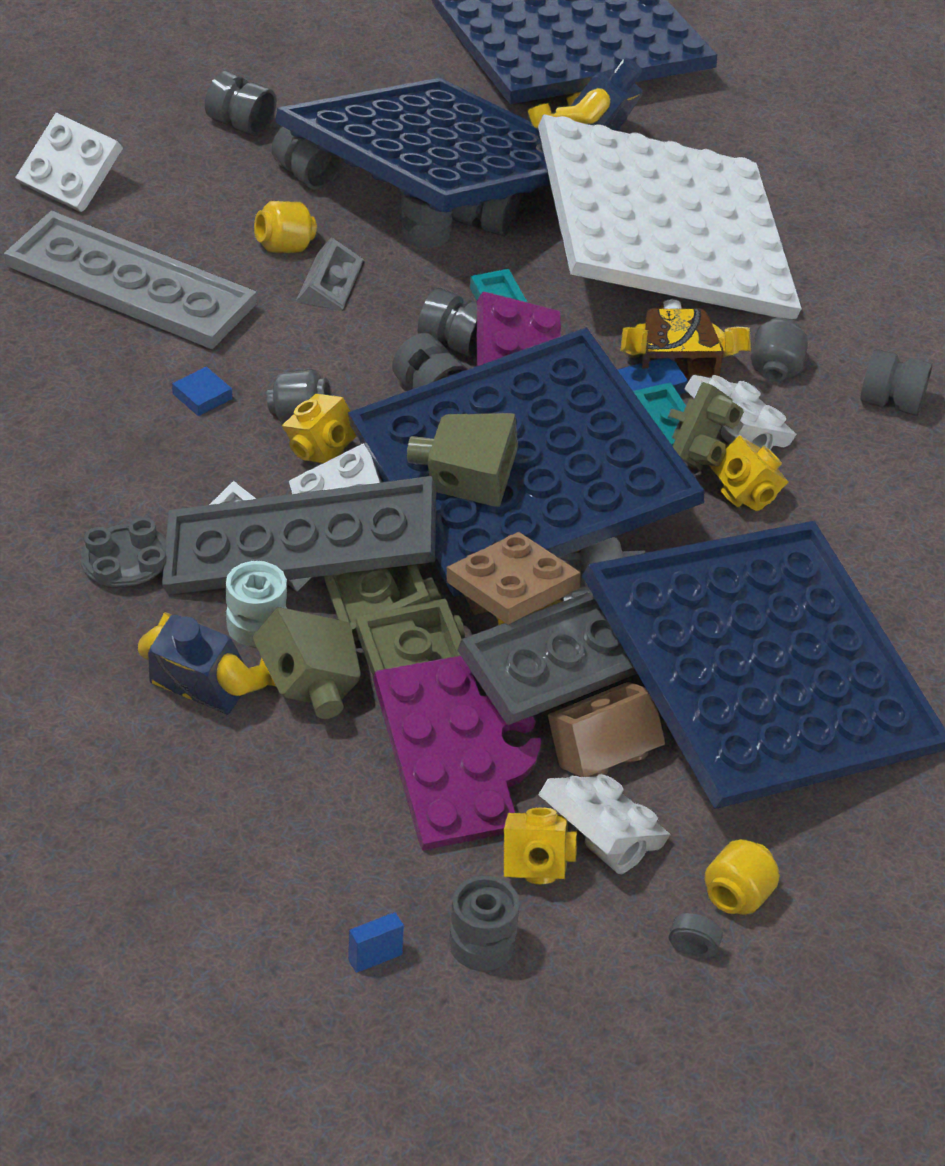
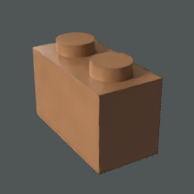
M629 681L548 714L560 768L580 777L605 775L608 773V768L622 762H634L644 759L648 756V751L665 744L658 709L645 687Z

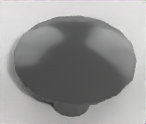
M140 517L131 521L130 524H120L109 528L94 527L84 535L85 546L81 551V567L89 578L99 584L112 587L136 586L152 580L164 570L166 538L161 532L156 530L155 522L150 518Z

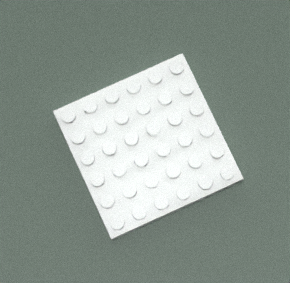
M543 114L538 129L571 275L777 318L796 319L798 317L801 305L757 163L744 157H728L717 154L709 149H693L682 146L674 141H658L646 138L638 133L628 134L611 130L603 125L593 126L575 122L564 116L557 118Z

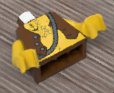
M670 299L664 301L659 309L648 310L646 323L638 324L635 328H623L620 351L624 352L629 358H637L642 354V369H649V361L670 358L676 362L688 381L693 375L712 378L713 375L720 377L722 358L737 354L740 350L751 351L750 328L732 327L725 329L724 332L718 326L711 323L705 310L701 308L683 309L680 301Z

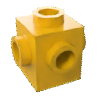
M315 393L309 400L302 402L295 408L294 414L282 427L290 439V448L296 456L302 460L325 463L343 454L344 448L357 437L350 426L348 415L350 409L344 398Z
M741 435L725 449L726 453L720 466H710L724 484L720 489L723 495L735 506L740 507L742 504H745L755 511L762 510L771 503L788 483V480L778 469L782 465L780 459L766 446L759 448Z
M532 808L527 810L526 813H508L504 827V877L526 878V881L533 884H549L556 879H565L567 862H576L577 832H568V820L561 814H556V811L550 808Z

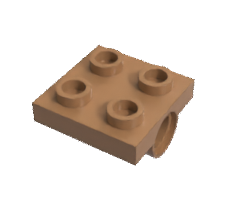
M517 532L448 566L447 583L509 625L581 588V572L522 533Z

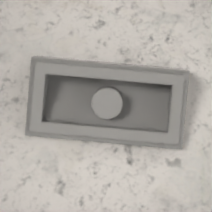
M331 237L317 253L296 302L342 311L364 259Z

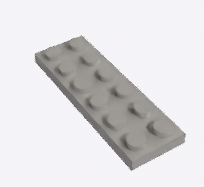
M50 211L4 253L5 266L210 349H213L257 304L256 291L54 211Z

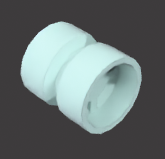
M265 561L245 562L233 568L227 575V630L229 635L238 643L256 647L252 636L277 607L287 609V579L284 572L276 565Z

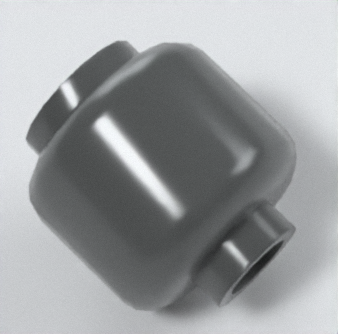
M775 318L759 326L755 333L750 356L752 366L756 371L762 373L764 378L771 381L780 382L784 381L787 377L791 378L800 374L804 366L808 347L806 333L796 322L787 318Z
M314 369L289 371L279 374L275 379L273 389L267 390V405L270 414H277L279 421L284 424L294 414L295 408L302 402L309 400L315 393L332 396L329 380L322 378Z

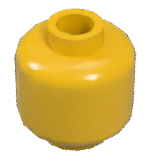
M269 201L262 210L257 212L254 222V232L257 241L261 242L268 252L273 253L302 252L307 248L310 240L315 238L317 231L315 218L310 215L309 209L301 202Z
M740 839L731 841L722 849L707 867L704 880L708 896L718 909L729 914L746 915L754 913L771 895L778 885L780 874L776 861L765 846Z

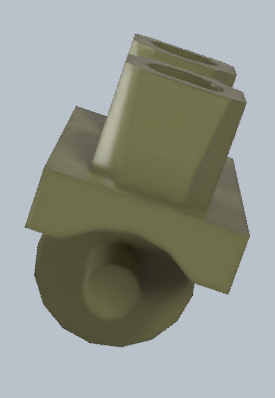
M702 382L694 400L689 399L684 412L675 409L670 410L668 418L678 424L672 436V439L675 440L673 448L690 467L701 470L703 465L720 466L726 450L725 444L717 440L716 436L721 425L731 429L738 426L744 413L743 408L734 403L732 398L715 386Z

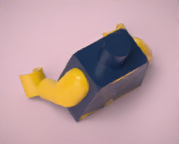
M624 58L617 68L596 74L582 92H577L567 97L566 100L569 106L558 107L556 113L552 114L549 103L529 109L528 114L534 127L538 128L544 114L557 118L564 116L575 122L593 126L603 125L611 130L619 131L643 95L642 89L635 84V81L642 73V69L633 60Z
M164 612L158 626L144 634L138 643L139 654L146 660H149L150 683L227 715L235 707L241 695L265 688L267 685L276 686L262 657L259 666L248 668L230 637L198 624L192 617H181Z

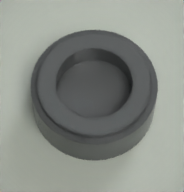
M692 913L676 916L669 933V941L676 950L703 959L717 954L723 937L722 929L718 924L707 917Z

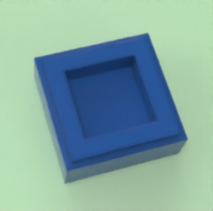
M204 367L172 383L173 395L197 416L232 399V388L208 367Z
M396 912L349 930L348 960L356 973L402 955L404 925Z

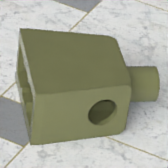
M511 413L447 414L441 417L434 439L410 437L407 448L408 463L428 465L429 476L433 477L436 484V492L500 507L518 449L516 416Z
M277 607L252 638L279 693L285 698L312 703L318 718L329 719L337 716L344 707L342 699L356 685L361 675L350 623Z

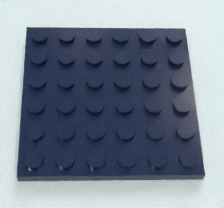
M432 0L441 17L510 104L582 92L596 74L617 68L624 58L633 60L642 69V73L635 82L717 67V53L667 0Z
M442 78L277 108L275 123L290 130L291 135L317 144V148L321 151L334 153L342 157L347 165L360 167L372 173L374 179L395 185L400 188L402 194L417 197L429 203V207L438 212H451L453 208L465 205L477 206L482 201L506 199L508 195L520 192L532 193L537 188L551 187L539 129L534 127L530 121Z
M587 327L348 412L350 426L361 444H364L384 482L429 476L428 465L408 463V443L411 436L434 439L441 417L447 414H515L518 449L500 507L436 492L435 562L433 563L454 597L463 593L447 583V567L517 532L522 533L559 558L704 503V489Z
M815 521L588 564L582 575L714 809L945 750V728Z

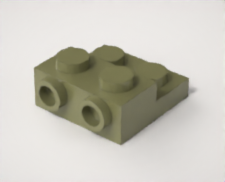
M429 563L324 576L338 619L350 623L354 642L360 640L356 631L357 616L443 599L433 576L425 579L424 573L431 570Z
M446 598L356 617V631L373 678L375 671L461 656L457 649L461 640L465 638L463 623L459 615H452Z

